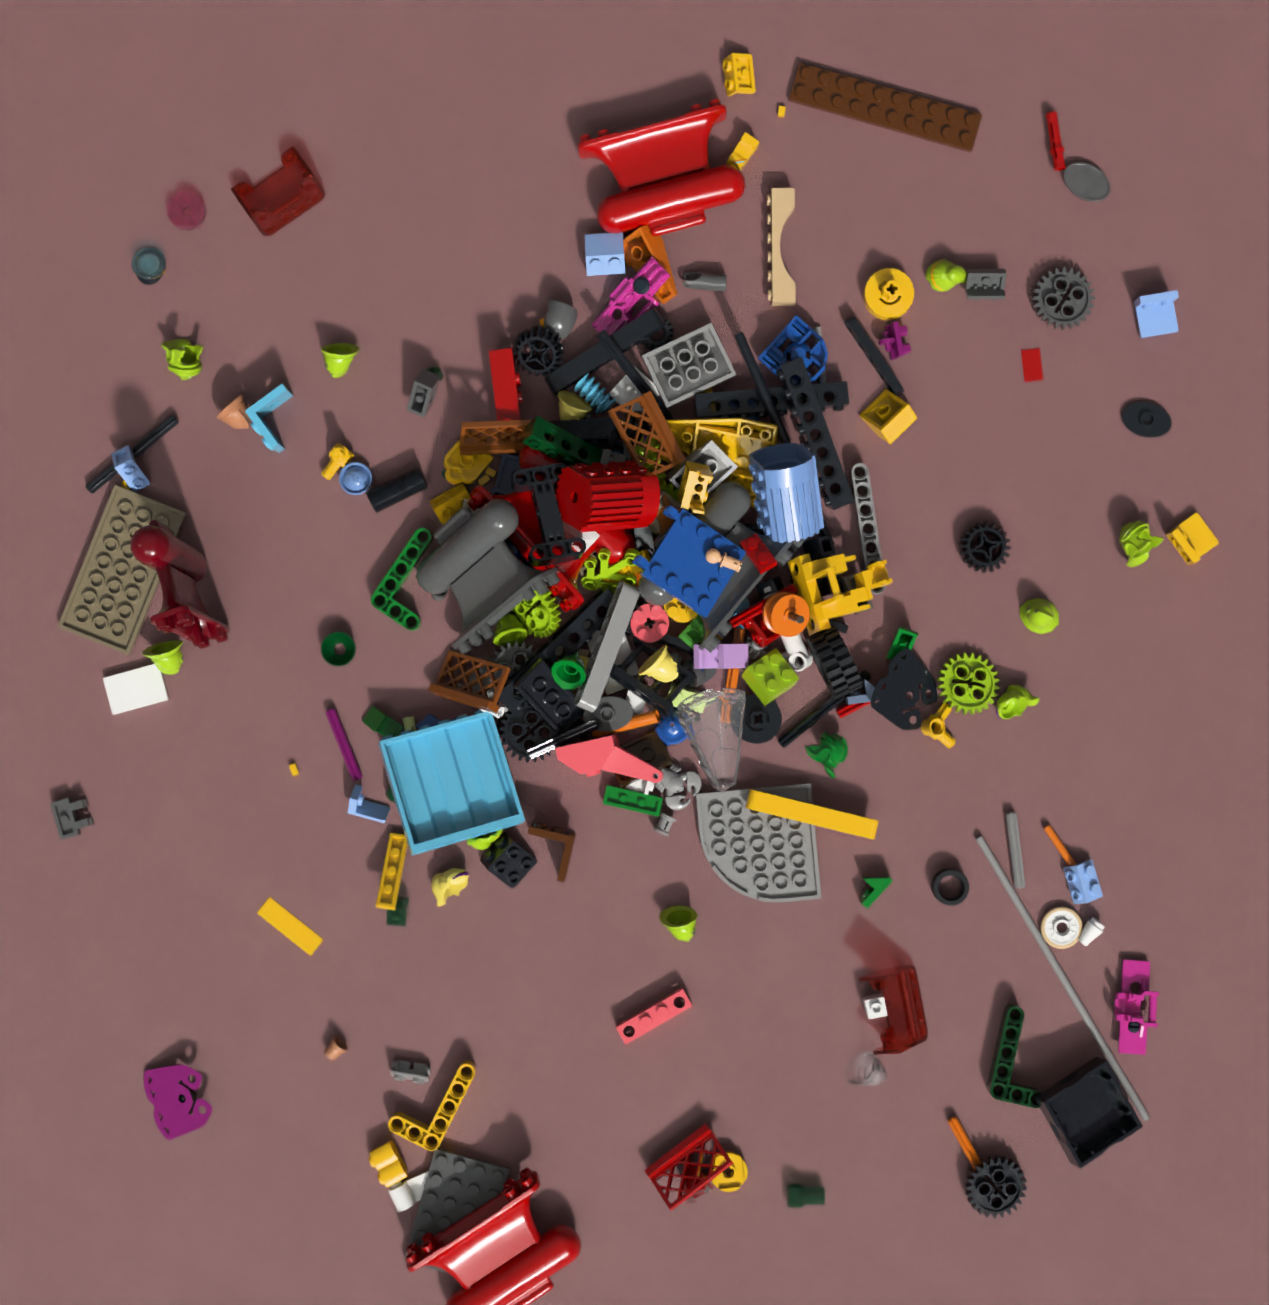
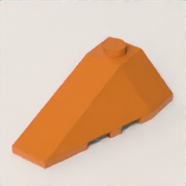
M648 225L639 227L623 240L625 263L629 267L632 266L638 272L653 257L671 275L654 294L662 304H665L678 294L661 235L652 236Z

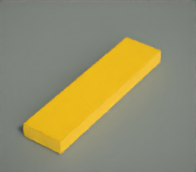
M390 832L375 905L376 908L396 909L408 847L405 834Z

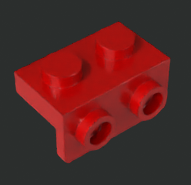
M762 612L741 625L750 631L753 641L756 644H760L763 648L781 635L770 631L766 627Z

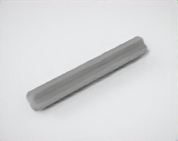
M1009 812L1006 813L1014 887L1024 888L1025 877L1017 813Z

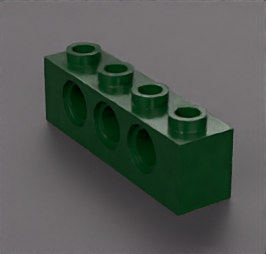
M536 416L528 423L522 442L566 466H575L577 463L592 465L594 462L600 463L603 450L539 416Z

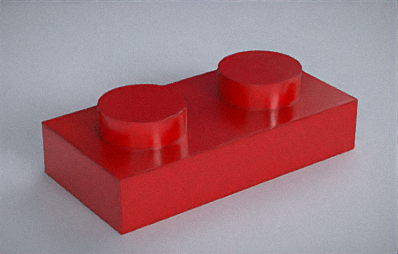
M756 533L739 542L741 549L746 552L745 554L760 574L777 565L776 559Z

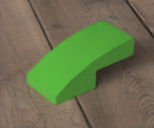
M698 614L678 636L691 649L703 637L704 629L701 616Z

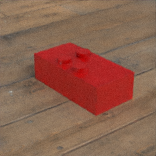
M512 348L490 350L489 358L497 421L522 420L520 403H523L522 392L518 390V387H522L519 372H516Z

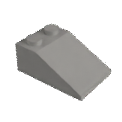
M711 439L687 456L683 463L674 467L668 473V478L680 489L686 461L709 465L711 472H713V480L710 484L708 483L706 490L710 494L738 466Z

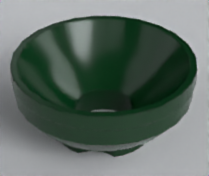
M344 632L330 633L321 644L322 657L332 666L341 667L347 665L353 660L356 653V645L353 638ZM337 644L345 646L346 651L343 655L335 653V646Z

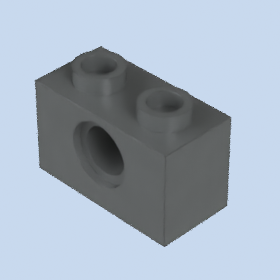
M422 369L414 381L407 406L408 411L423 418L426 416L433 405L441 376Z

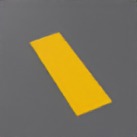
M270 897L257 912L258 915L310 956L323 941L321 937Z

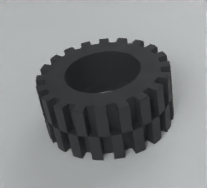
M834 626L807 638L808 647L814 662L834 699H838L863 687L854 660L843 638H841L840 633Z

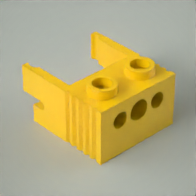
M686 461L677 497L680 508L687 510L691 508L694 513L704 514L703 502H706L708 497L707 485L713 480V472H711L709 465Z

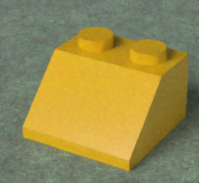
M887 389L859 414L860 418L881 439L889 444L898 438L917 419L910 405Z

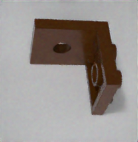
M535 822L534 825L531 824L528 830L529 835L565 843L557 881L564 883L576 834L565 832V828L554 826L551 829L546 828L547 824Z

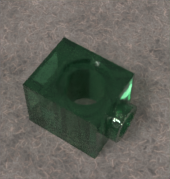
M398 897L396 909H387L386 925L406 927L409 916V898Z

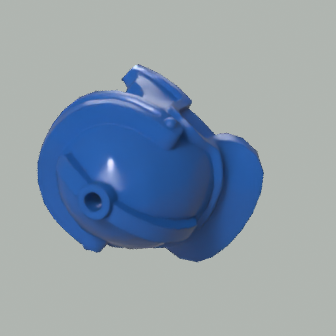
M674 707V713L670 718L659 712L660 722L655 723V731L665 746L679 744L691 736L688 716L682 712V709Z

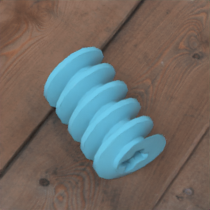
M588 373L576 384L574 391L578 392L581 390L579 396H586L585 402H591V408L597 407L596 414L605 413L617 399L609 400L611 393L604 395L606 388L599 389L600 382L594 384L595 377L588 378Z

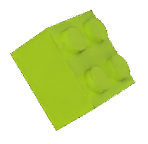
M776 648L748 666L742 674V678L764 706L791 689L799 680L797 674Z

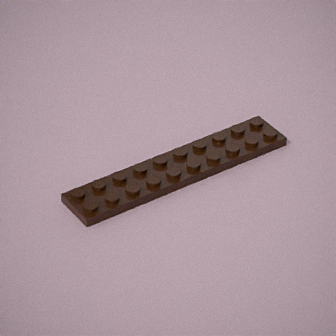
M799 63L789 101L970 153L973 150L982 114L803 63Z

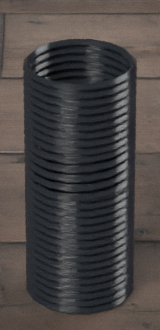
M416 467L373 489L371 488V490L366 491V495L374 511L378 513L402 500L404 501V499L406 500V498L408 499V497L410 498V496L412 497V495L414 496V494L416 495L424 489H428V486L419 468Z

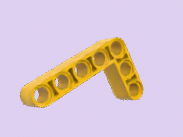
M470 1060L461 1063L430 1126L402 1112H396L388 1122L390 1131L426 1150H436L477 1070L475 1063ZM465 1066L470 1067L472 1074H464L462 1068ZM461 1084L463 1091L456 1092L453 1086ZM445 1102H453L455 1108L447 1109L445 1107ZM398 1118L402 1121L403 1125L397 1127L394 1125L393 1120ZM443 1119L446 1125L440 1127L437 1125L436 1120ZM416 1127L419 1129L420 1134L413 1135L410 1129ZM434 1136L437 1139V1143L430 1144L427 1138Z

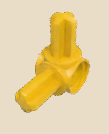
M338 442L330 451L329 458L331 460L321 475L327 480H331L340 466L343 468L351 462L354 453Z
M942 703L935 715L931 714L928 719L921 723V732L934 740L938 739L950 749L955 745V739L945 731L944 720L952 708L949 709V704ZM932 723H933V725H934V730H933V731H932V729H931Z

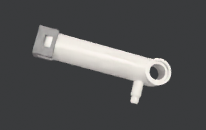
M779 576L756 585L761 598H767L784 588ZM800 633L793 637L780 636L787 651L781 653L785 660L789 659V665L794 671H802L812 664L813 656L806 649ZM798 656L803 659V664L798 661Z

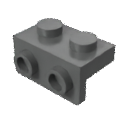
M967 269L965 282L967 299H1005L1006 269Z

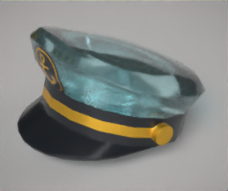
M144 248L134 255L131 263L132 270L141 283L145 285L155 284L166 272V258L158 249Z

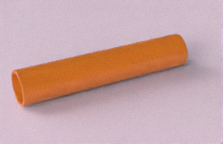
M656 709L634 714L626 726L614 731L595 730L592 732L594 738L658 723L660 722V715Z

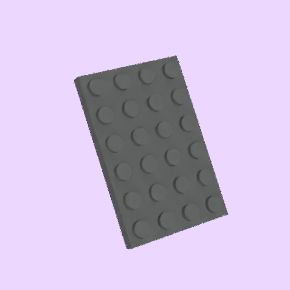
M437 1148L433 1154L408 1245L415 1243L418 1247L424 1243L422 1237L426 1233L431 1232L433 1235H436L440 1231H444L500 1194L505 1188L503 1184L507 1180L510 1168ZM424 1266L427 1268L447 1273L443 1269L435 1266Z

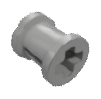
M661 812V818L653 830L668 837V832L673 822H676L677 819Z

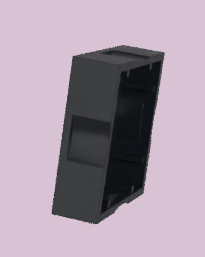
M1098 1056L1034 1097L1069 1162L1080 1169L1102 1155L1110 1146L1123 1141L1143 1127L1132 1105L1123 1095L1120 1084L1109 1063Z

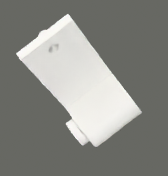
M429 1171L390 1186L391 1188L388 1192L397 1212H402L421 1200Z

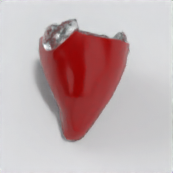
M688 1165L686 1176L695 1177L696 1167ZM700 1171L699 1177L705 1178L706 1175ZM685 1179L684 1189H691L694 1180ZM712 1181L684 1202L687 1204L697 1202L695 1198L707 1194L709 1191L712 1192L714 1189Z

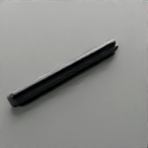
M606 330L599 332L597 338L640 393L643 395L651 391L665 420H672L673 416Z
M174 415L167 417L131 447L134 460L179 423ZM114 463L110 464L86 484L85 487L90 493H95L118 474Z
M863 670L860 673L861 681L862 679L868 681L871 675L866 670ZM850 693L838 699H834L831 696L779 738L778 743L783 748L788 746L845 700V697H848Z

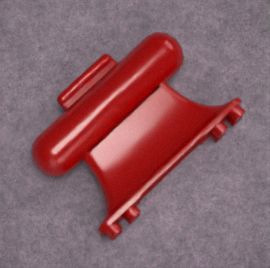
M720 99L710 101L709 108L702 109L701 104H696L690 107L691 112L684 116L613 134H610L608 129L599 131L598 138L591 139L589 134L579 137L580 144L577 146L579 157L581 159L595 158L602 161L613 173L621 190V193L609 195L602 199L597 207V221L605 231L618 234L648 225L652 236H660L706 222L704 210L730 204L740 199L746 187L745 178L740 169L726 164L710 168L708 161V138L710 132L716 124L726 119L727 109L725 105H721Z
M525 445L519 456L521 469L561 463L553 458H549L546 454L536 449L530 448L528 445ZM554 472L557 477H559V474H562L561 472ZM535 475V478H536L537 480H539V481H543V480H544V477H543V476H541V475ZM480 485L474 488L470 494L471 499L467 502L473 511L482 508L493 499L509 501L517 509L519 523L508 539L528 560L531 548L536 544L543 543L531 491H515L505 495H494ZM558 486L554 487L555 496H558V493H556V488H558ZM627 529L596 531L600 536L583 553L580 559L534 567L536 570H547L554 567L559 569L560 572L557 575L560 581L551 587L549 585L548 591H551V597L558 595L562 599L559 605L565 612H568L570 609L576 610L584 602V598L577 588V578L582 565L594 551L599 554L602 548L610 550L609 565H613L624 558L626 550L630 548L635 549L636 541ZM559 549L552 550L555 555L562 554ZM534 552V553H533V556H534L535 558H537V559H541V558H542V555H541L540 553H538V552Z
M529 1167L523 1169L519 1174L521 1176L519 1180L515 1182L513 1178L505 1181L503 1184L505 1189L500 1194L436 1235H433L431 1232L426 1233L422 1237L424 1243L418 1247L415 1243L408 1245L405 1249L408 1253L405 1257L406 1268L413 1272L424 1266H435L454 1277L462 1288L452 1293L445 1305H529L552 1290L554 1284L549 1277L572 1263L579 1256L581 1239L572 1227L563 1224L554 1226L540 1235L530 1211V1197L540 1186L539 1174L536 1171H531Z

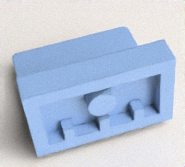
M1178 290L1140 296L1134 301L1140 338L1178 332L1174 301L1179 298Z

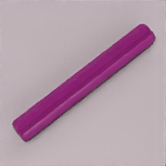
M335 708L329 709L325 714L353 781L361 779L362 773Z

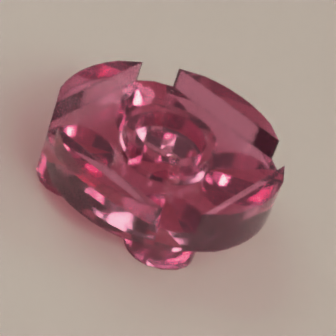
M190 191L177 193L178 195L171 198L167 204V216L171 223L178 229L185 231L200 228L206 217V206L203 200ZM186 206H189L191 213L185 216L182 209H186Z

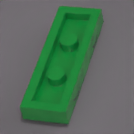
M607 785L603 804L659 817L663 798Z

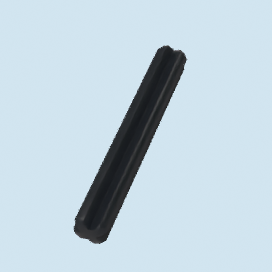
M595 719L589 720L527 748L526 753L530 759H533L599 728Z

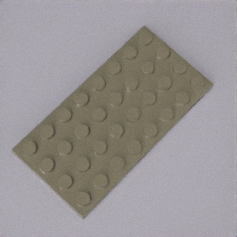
M114 485L57 627L121 653L131 655L160 583L157 571L135 559L131 552V539L135 531L143 526H148L152 520H156L174 532V536L178 538L187 513Z

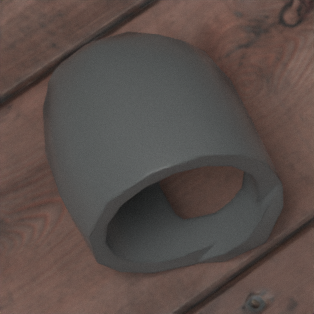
M548 299L547 314L543 319L539 320V323L544 327V330L549 327L550 333L556 331L555 338H566L576 322L577 310L565 303Z

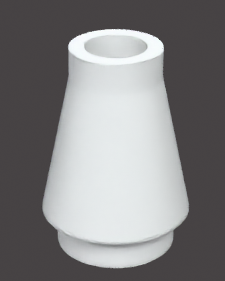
M1094 917L1091 920L1088 919L1078 940L1085 946H1088L1090 942L1104 932L1105 926Z

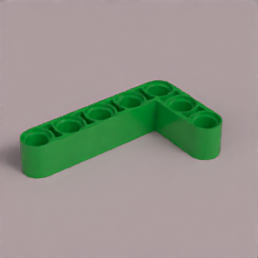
M420 528L415 531L371 597V604L376 609L410 631L418 630L422 625V620L417 614L394 598L433 541L432 533L426 528ZM423 532L428 533V540L426 542L419 541V535ZM412 548H416L418 551L415 558L408 556V552ZM400 564H405L407 567L404 574H399L397 571ZM389 580H395L396 587L393 590L387 588ZM380 595L385 597V603L382 606L376 604V598ZM395 606L401 608V613L397 617L392 615V609ZM410 617L417 619L415 627L408 626L407 621Z

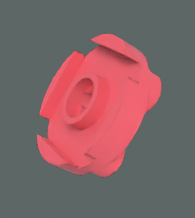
M644 604L638 607L630 620V629L633 635L646 643H654L662 639L669 627V619L666 612L660 606ZM647 618H650V620H654L655 624L652 625V629H649V626L644 625V623L647 622Z

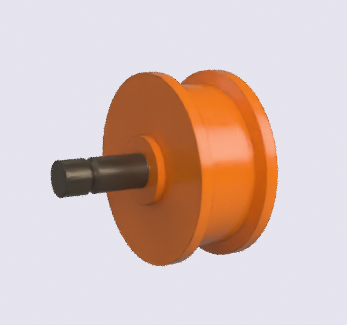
M783 591L769 597L764 605L762 616L764 624L770 631L784 637H793L805 629L809 621L810 612L806 601L802 597Z

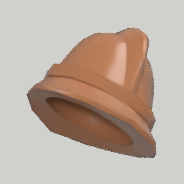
M240 394L234 401L225 406L216 418L232 428L249 429L250 418L245 412L247 407L245 405L246 402L243 400V394Z

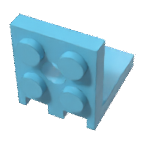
M283 384L245 410L252 420V423H250L252 428L260 436L263 435L264 438L261 440L265 446L271 451L275 450L278 453L285 448L263 418L293 397L290 390Z

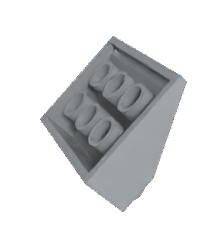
M712 323L642 355V361L666 408L736 375Z

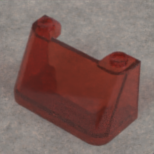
M294 146L282 154L281 162L284 166L257 185L252 187L250 183L244 181L231 188V191L263 236L275 234L320 203L325 197L324 189Z

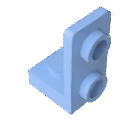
M129 445L111 453L115 469L133 492L150 485L149 479L136 464Z
M355 784L349 800L348 813L385 823L390 807L364 800L365 795L362 794L363 786Z

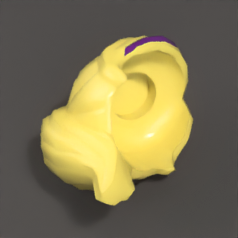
M452 868L443 873L435 874L432 879L431 888L438 907L445 905L448 897L452 895L459 896L460 891L468 885L469 872L464 869Z

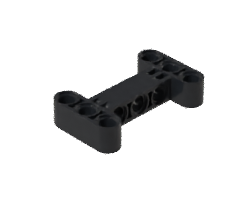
M562 463L520 469L514 473L511 480V487L514 491H531L543 541L541 544L534 545L528 554V562L534 567L580 559L586 549V543L583 539L579 537L565 538L554 487L558 486L557 481L560 480V478L555 476L554 472L562 473V468L567 467ZM535 475H541V476H543V477H544V480H543V481L537 480V479L535 478ZM522 478L525 483L519 484L516 479ZM576 545L581 551L575 552L571 546ZM559 549L562 554L555 555L552 550ZM534 552L540 553V554L542 555V558H541V559L535 558V557L533 556V553H534Z

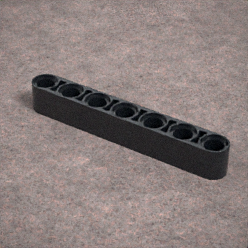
M653 308L611 334L610 337L624 353L661 330L666 324L657 309ZM599 342L547 375L544 380L552 393L558 395L559 391L570 388L586 374L589 373L590 375L614 358L603 344Z

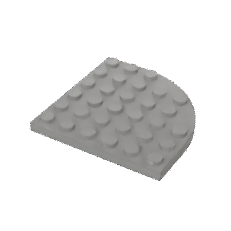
M811 783L751 788L813 804ZM749 789L696 794L699 834L703 851L712 869L729 887L744 896L764 902L822 899L815 825L745 808Z

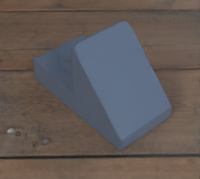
M862 679L864 695H861V691L851 692L849 697H845L846 705L871 702L875 687L867 680Z

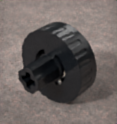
M751 694L737 702L733 709L731 722L735 733L742 740L753 744H762L777 735L782 724V714L774 700L764 706L756 694ZM761 714V720L755 724V715Z

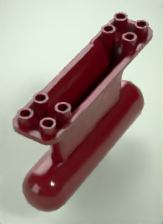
M156 520L150 521L148 526H143L135 531L131 539V552L140 563L157 571L162 589V607L159 613L150 617L151 624L155 625L157 630H163L164 633L173 632L184 637V639L192 642L193 646H199V649L209 647L210 639L217 640V643L227 641V633L230 632L229 627L209 614L202 603L196 583L203 579L207 571V562L203 554L174 536V532Z

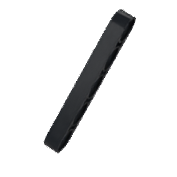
M853 315L845 319V326L890 392L897 397L904 393L902 385Z

